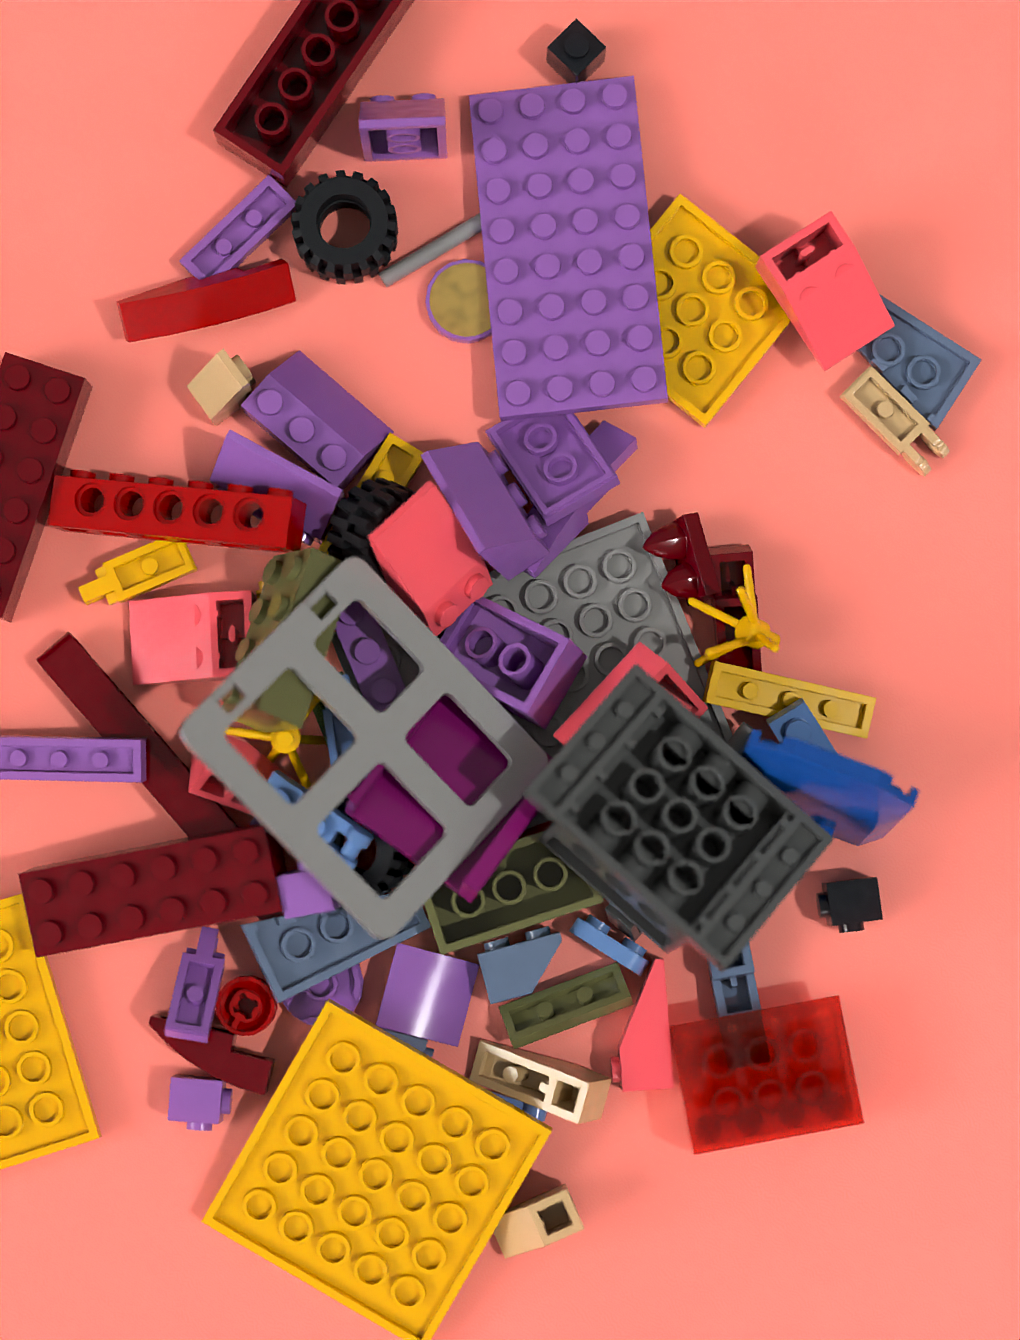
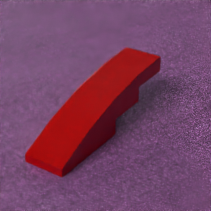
M281 258L246 271L236 267L200 280L191 276L116 301L125 339L130 343L210 327L296 302L289 264Z

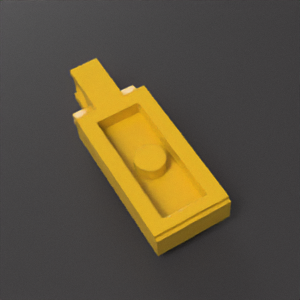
M153 541L102 563L103 566L95 570L98 579L78 587L86 605L107 598L111 606L118 602L121 604L196 572L198 569L186 543Z

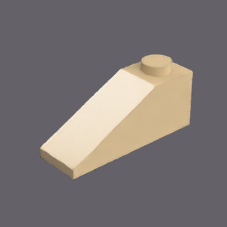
M487 1040L479 1041L470 1075V1080L476 1084L576 1124L602 1118L612 1080L608 1076L574 1063L521 1049L514 1050L513 1047Z

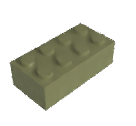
M313 547L274 556L263 571L262 580L265 583L260 597L250 609L249 621L251 624L246 638L240 642L236 650V667L342 561ZM325 594L311 610L321 620L336 604ZM340 615L315 640L316 649L325 658ZM285 670L235 721L266 733L302 729L314 693L293 671ZM235 687L222 698V708L227 713L244 698Z
M542 831L518 839L472 903L465 900L445 884H442L424 905L440 955H444L605 902L604 898L538 840L545 832Z

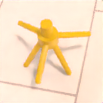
M749 564L743 566L745 589L743 587L737 588V594L747 614L740 620L696 598L691 597L688 599L689 605L734 627L736 637L732 641L706 649L705 655L694 661L695 667H700L743 646L753 649H760L764 646L773 652L779 651L780 636L770 631V626L767 622L758 618L752 571Z
M313 694L306 718L320 701L315 694ZM228 727L225 735L271 741L273 749L266 758L274 763L280 753L288 754L302 786L306 789H309L312 785L296 749L299 744L327 745L326 736L300 735L298 729L266 733L253 729Z

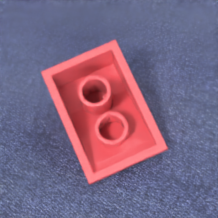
M430 481L368 536L387 585L436 637L445 628L450 627L460 614L475 600L480 599L487 589L493 585L485 560L477 553L456 515L436 485Z

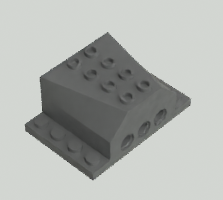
M637 664L631 668L521 794L553 822L538 838L544 846L666 954L689 943L721 972L729 967L834 839Z

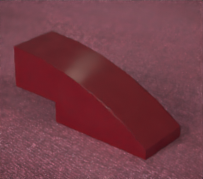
M749 544L708 548L721 592L711 598L712 607L740 620L747 615L737 594L738 587L745 589L743 566L745 564L751 566L755 592L753 551ZM755 593V600H756V607H757V615H758V599H757V595H756V593ZM713 617L715 645L729 642L736 638L734 627ZM743 646L717 658V662L762 672L761 649Z
M158 1014L150 1016L148 1025L166 1044L193 1065L237 1088L265 1095L268 1092L275 1059L234 1050L237 1034H233L228 1030L211 1027L208 1043L165 1036L167 1016Z

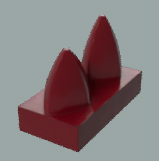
M698 512L682 515L670 524L660 527L647 538L642 547L644 550L661 558L675 559L677 566L668 572L661 584L665 591L675 597L686 599L688 606H691L688 604V599L691 597L705 602L721 593Z

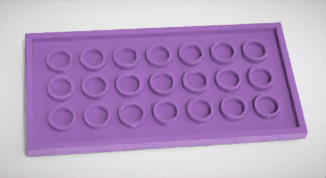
M634 76L469 95L500 420L508 421L668 403Z

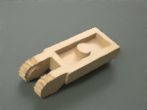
M871 365L840 395V398L898 456L901 454L905 461L920 475L926 476L932 468L928 461L910 445L918 436L935 455L944 458L950 452L949 447L928 427L930 423Z

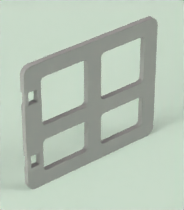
M356 557L342 561L201 702L180 726L181 740L190 751L372 937L377 939L391 938L400 931L523 797L521 794L548 764V757L537 742L364 560ZM326 594L336 605L320 620L311 608ZM353 601L359 602L413 658L420 668L416 678L383 712H377L315 647L316 638ZM285 670L293 671L352 732L354 737L353 743L295 804L288 803L225 737L227 728ZM235 687L244 698L227 713L218 702ZM442 695L450 697L508 760V765L471 806L466 805L405 740L406 733ZM377 764L385 766L443 828L441 839L386 898H380L318 833L319 824Z

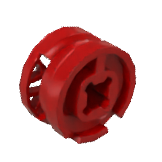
M253 975L239 976L227 982L219 991L216 1015L222 1026L229 1032L240 1036H250L263 1031L271 1024L275 1018L278 1004L264 979Z

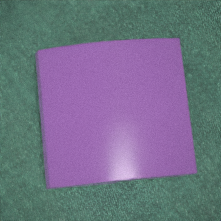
M397 943L376 1026L458 1047L480 964Z

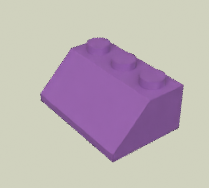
M300 350L271 371L241 404L244 413L315 475L342 490L348 486L377 453L388 434L394 433L392 429Z
M229 430L225 437L209 480L214 484V487L218 488L217 490L227 491L228 484L253 487V493L267 494L268 488H281L293 491L294 498L307 504L302 543L311 546L313 541L320 544L323 542L327 532L333 525L329 523L332 514L336 515L339 510L338 503L342 498L346 500L342 489L232 430ZM262 508L257 509L252 514L259 520L263 518Z
M479 442L428 450L420 455L477 553L508 581L550 553L543 541V538L548 535L545 528L534 514L528 516L523 506L528 503V500L515 482L508 483L504 474L509 469L496 450L489 453Z

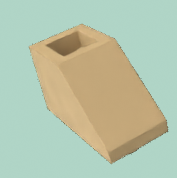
M223 348L205 365L187 387L216 427L242 408L241 404L253 392L251 386L256 381L240 356L237 354L230 358Z
M565 1183L507 1209L493 1233L506 1259L548 1246L583 1230L584 1225Z

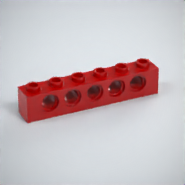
M71 470L70 476L54 475L47 525L64 532L280 553L301 550L307 504L294 498L293 491L268 488L267 494L253 493V487L238 484H228L227 491L213 490L214 484L189 480L187 487L173 486L174 480L160 477H149L148 484L134 482L135 477L117 473H110L109 480L95 479L96 473L83 470ZM103 494L104 503L100 510L95 512L94 502L99 495ZM142 497V510L134 516L132 512L133 505L136 500ZM182 501V513L173 520L171 515L172 508L177 502ZM218 505H222L223 513L221 518L212 524L211 513L213 509ZM262 508L263 518L256 527L252 528L250 523L251 516L254 511Z

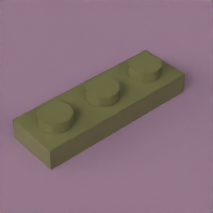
M616 962L499 1006L498 1008L515 1050L634 1005L619 964Z

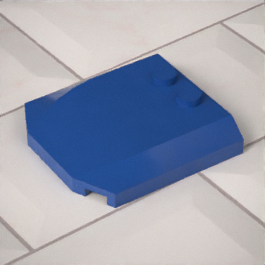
M755 729L752 730L738 751L740 756L832 837L856 846L882 839L914 808L920 791L911 787L904 793L900 787L892 785L894 776L799 739L785 736L783 742H779V744L766 738L760 741L762 731Z

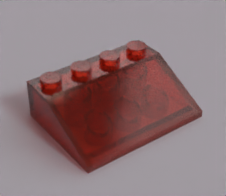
M839 995L669 1026L691 1154L698 1155L864 1124Z

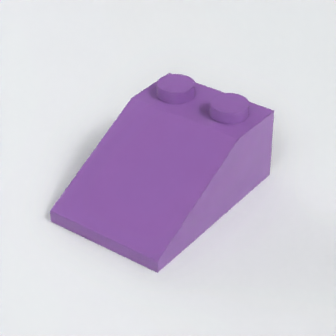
M430 93L415 94L411 96V100H395L390 95H377L371 97L369 102L360 103L358 123L365 162L447 158L444 98H436V95Z
M484 597L475 600L460 614L456 621L446 628L440 639L446 648L504 709L543 729L547 728L588 657L571 639Z

